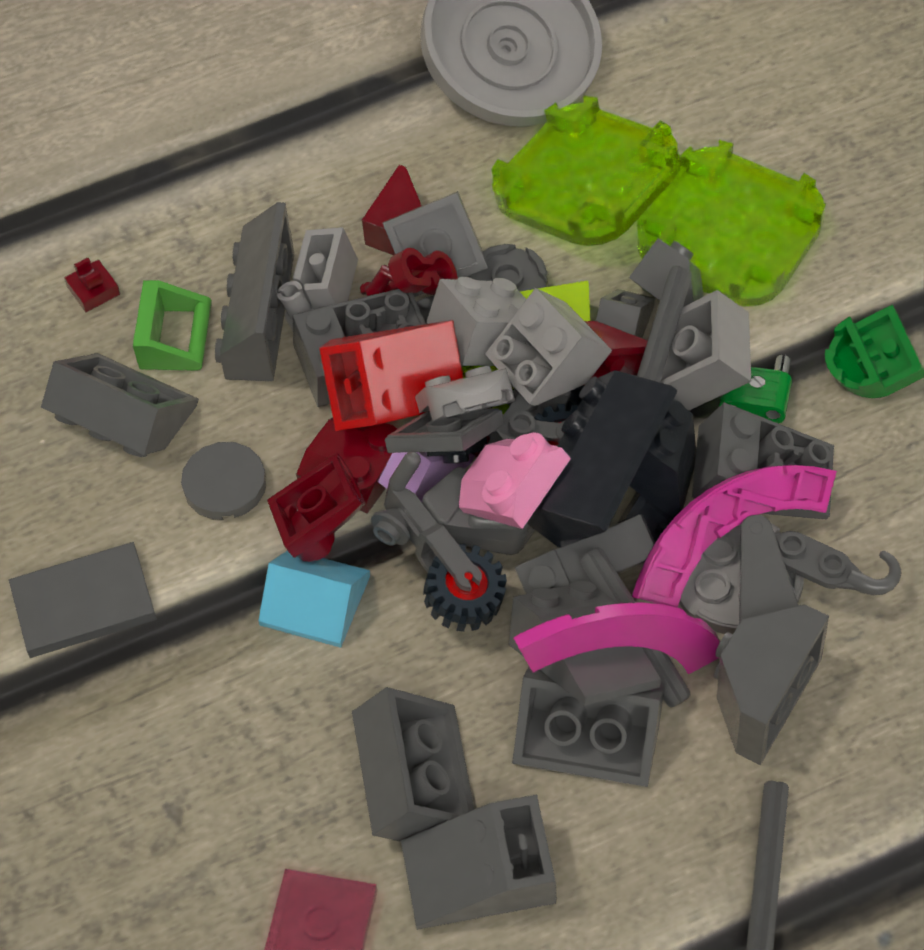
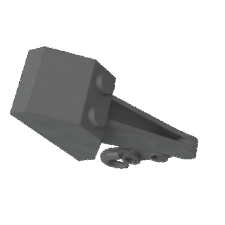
M751 515L743 520L740 532L739 625L733 634L726 632L721 639L716 651V657L720 658V661L714 672V678L718 680L716 698L737 754L759 765L762 764L822 660L829 616L805 604L798 605L787 570L825 588L851 589L873 596L883 595L892 591L901 578L900 564L892 554L887 551L880 552V558L889 566V573L885 578L873 579L863 574L844 553L796 531L775 533L770 521L761 515Z

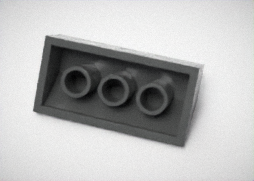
M277 202L245 224L242 228L240 242H234L233 245L235 273H229L227 296L230 298L229 306H223L221 311V327L224 330L223 339L217 338L215 344L216 363L222 364L225 379L274 381L285 308L279 300L277 293H280L278 289L283 284L290 282L295 253L285 202Z

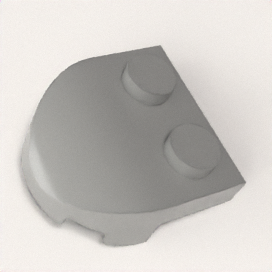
M484 366L466 372V378L451 381L450 376L431 379L425 382L426 387L415 396L419 413L430 411L432 421H437L514 402L515 397L507 369L504 368L491 372L490 366Z

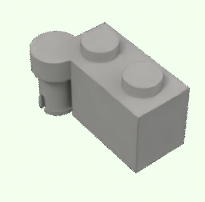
M343 227L306 230L293 276L294 281L283 284L278 289L280 293H277L279 300L286 310L285 318L292 332L293 314L346 302L349 299L358 258Z

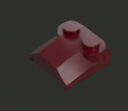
M330 418L305 450L296 477L297 479L335 453H338L355 478L366 504L360 511L368 514L386 489L378 482L392 453L387 452L385 438L396 431L397 428L391 424L383 423L335 431L333 418Z
M335 453L267 499L284 547L293 558L299 557L304 562L320 560L327 556L332 549L335 532L366 504L355 478L338 453Z

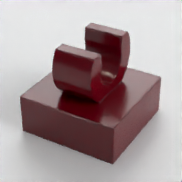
M88 257L74 264L75 272L64 277L67 288L85 313L120 295L117 283L99 259L92 263Z

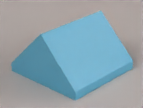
M286 551L268 564L258 620L259 625L341 648L371 576L370 570L325 558L304 562L299 557L293 558Z

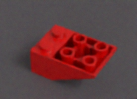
M453 320L335 338L319 348L335 431L373 426L421 415L425 412L419 413L415 396L426 387L425 382L442 376H450L451 381L464 378Z

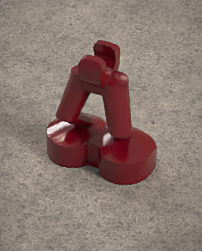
M406 248L392 256L388 266L382 265L373 280L362 284L359 289L361 294L367 296L400 289L405 293L423 291L427 295H435L440 279L457 280L458 276L452 260L444 252L437 250L423 257L418 250Z

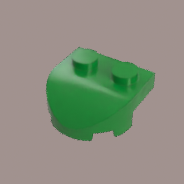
M893 304L857 323H854L850 316L835 327V337L829 349H825V362L830 373L845 389L861 397L873 399L886 397L924 378V367Z

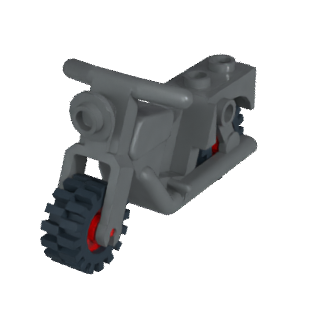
M514 388L515 401L507 403L510 407L503 415L504 425L487 435L490 437L488 444L504 439H516L524 434L539 433L550 445H558L564 434L561 431L563 423L578 408V406L572 404L570 411H565L571 391L533 406ZM408 452L389 479L384 502L386 510L375 512L371 517V524L374 527L373 532L379 540L388 545H403L409 539L415 545L418 560L427 571L423 588V595H426L424 603L426 608L432 607L431 616L435 620L440 616L444 617L442 625L447 628L450 627L451 622L458 623L456 631L464 632L466 624H470L472 631L478 630L481 622L488 625L492 621L493 616L498 614L506 592V574L501 575L503 566L500 561L492 564L494 555L490 552L505 555L518 554L527 544L535 529L527 523L523 529L463 513L459 508L461 479L467 471L462 467H456L425 493L421 502L415 493L406 488L407 483L419 467L421 458L416 452ZM466 546L472 548L471 553L466 552ZM480 550L487 551L484 557L478 555Z

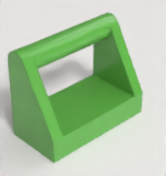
M143 280L133 340V349L139 369L193 371L202 369L212 300L207 296L160 280ZM165 311L194 312L188 352L160 343Z

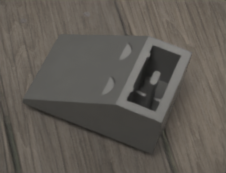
M400 289L293 314V346L317 407L330 404L319 348L335 338L426 324L413 293H405Z
M723 403L698 427L692 497L697 498L709 488L730 477L768 466L800 465L833 470L834 445ZM831 496L826 513L804 509H789L761 514L826 520L830 517Z
M537 794L489 803L401 840L417 930L557 903L556 880Z

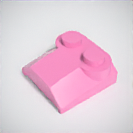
M539 433L524 434L516 439H504L487 444L461 479L459 508L463 513L523 529L571 458L563 448L550 445Z

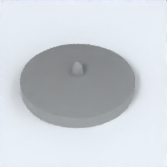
M429 0L421 21L420 41L422 54L426 66L438 87L463 110L485 121L500 125L532 126L551 121L563 115L586 93L597 73L602 55L600 25L589 0Z

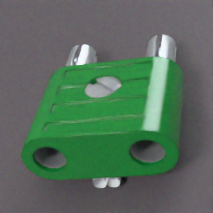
M782 355L776 358L774 370L751 367V382L721 395L719 407L723 403H727L778 424L782 423L786 417L792 385V377L788 374L790 358L785 355L782 371H780Z

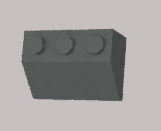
M95 353L53 362L41 408L54 413L55 419L68 425H80L89 429V435L96 439L115 441L123 445V450L128 454L146 457L147 454L166 449L196 408L199 398Z
M528 667L522 681L512 764L648 787L660 726L665 684L661 683L660 688L583 705L541 670L532 672L530 667Z
M386 687L352 711L373 836L401 841L475 810L454 705Z

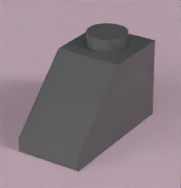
M657 238L629 277L642 289L660 301L669 271L673 266H681L692 272V279L683 307L704 297L701 270L690 261L694 254L675 240L669 246Z
M616 289L601 298L596 321L643 338L655 306L656 298Z

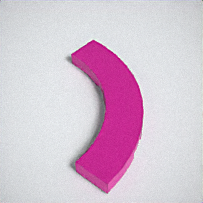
M768 466L746 471L709 488L691 501L659 536L639 573L632 597L678 608L683 590L695 567L702 559L701 555L717 538L723 537L729 531L742 524L743 520L751 515L789 509H804L826 513L837 471L814 466Z
M619 603L598 606L595 608L594 614L572 619L570 614L563 615L513 637L532 672L584 652L625 646L645 647L668 654L685 668L688 675L719 659L716 657V651L720 639L715 631L701 618L695 619L686 615L683 609L664 604Z

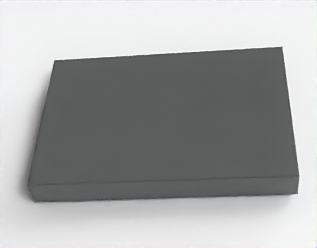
M134 542L8 579L29 658L157 620Z

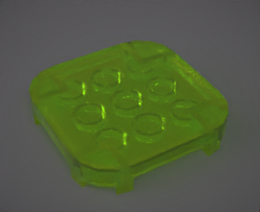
M584 95V103L570 104L559 109L555 102L544 110L547 123L508 163L497 159L491 168L493 175L492 190L500 211L509 218L573 244L595 246L616 240L631 228L675 179L680 170L681 158L678 143L672 134L671 126L660 120L653 128L601 110L597 97Z
M719 140L718 146L702 147L695 151L690 146L680 155V166L648 211L642 209L637 219V247L639 255L643 259L657 238L669 246L675 240L694 254L690 261L701 270L703 292L710 294L718 290L739 306H759L773 300L785 288L821 232L826 203H824L823 196L816 188V180L804 173L799 181L735 155L733 154L734 143Z

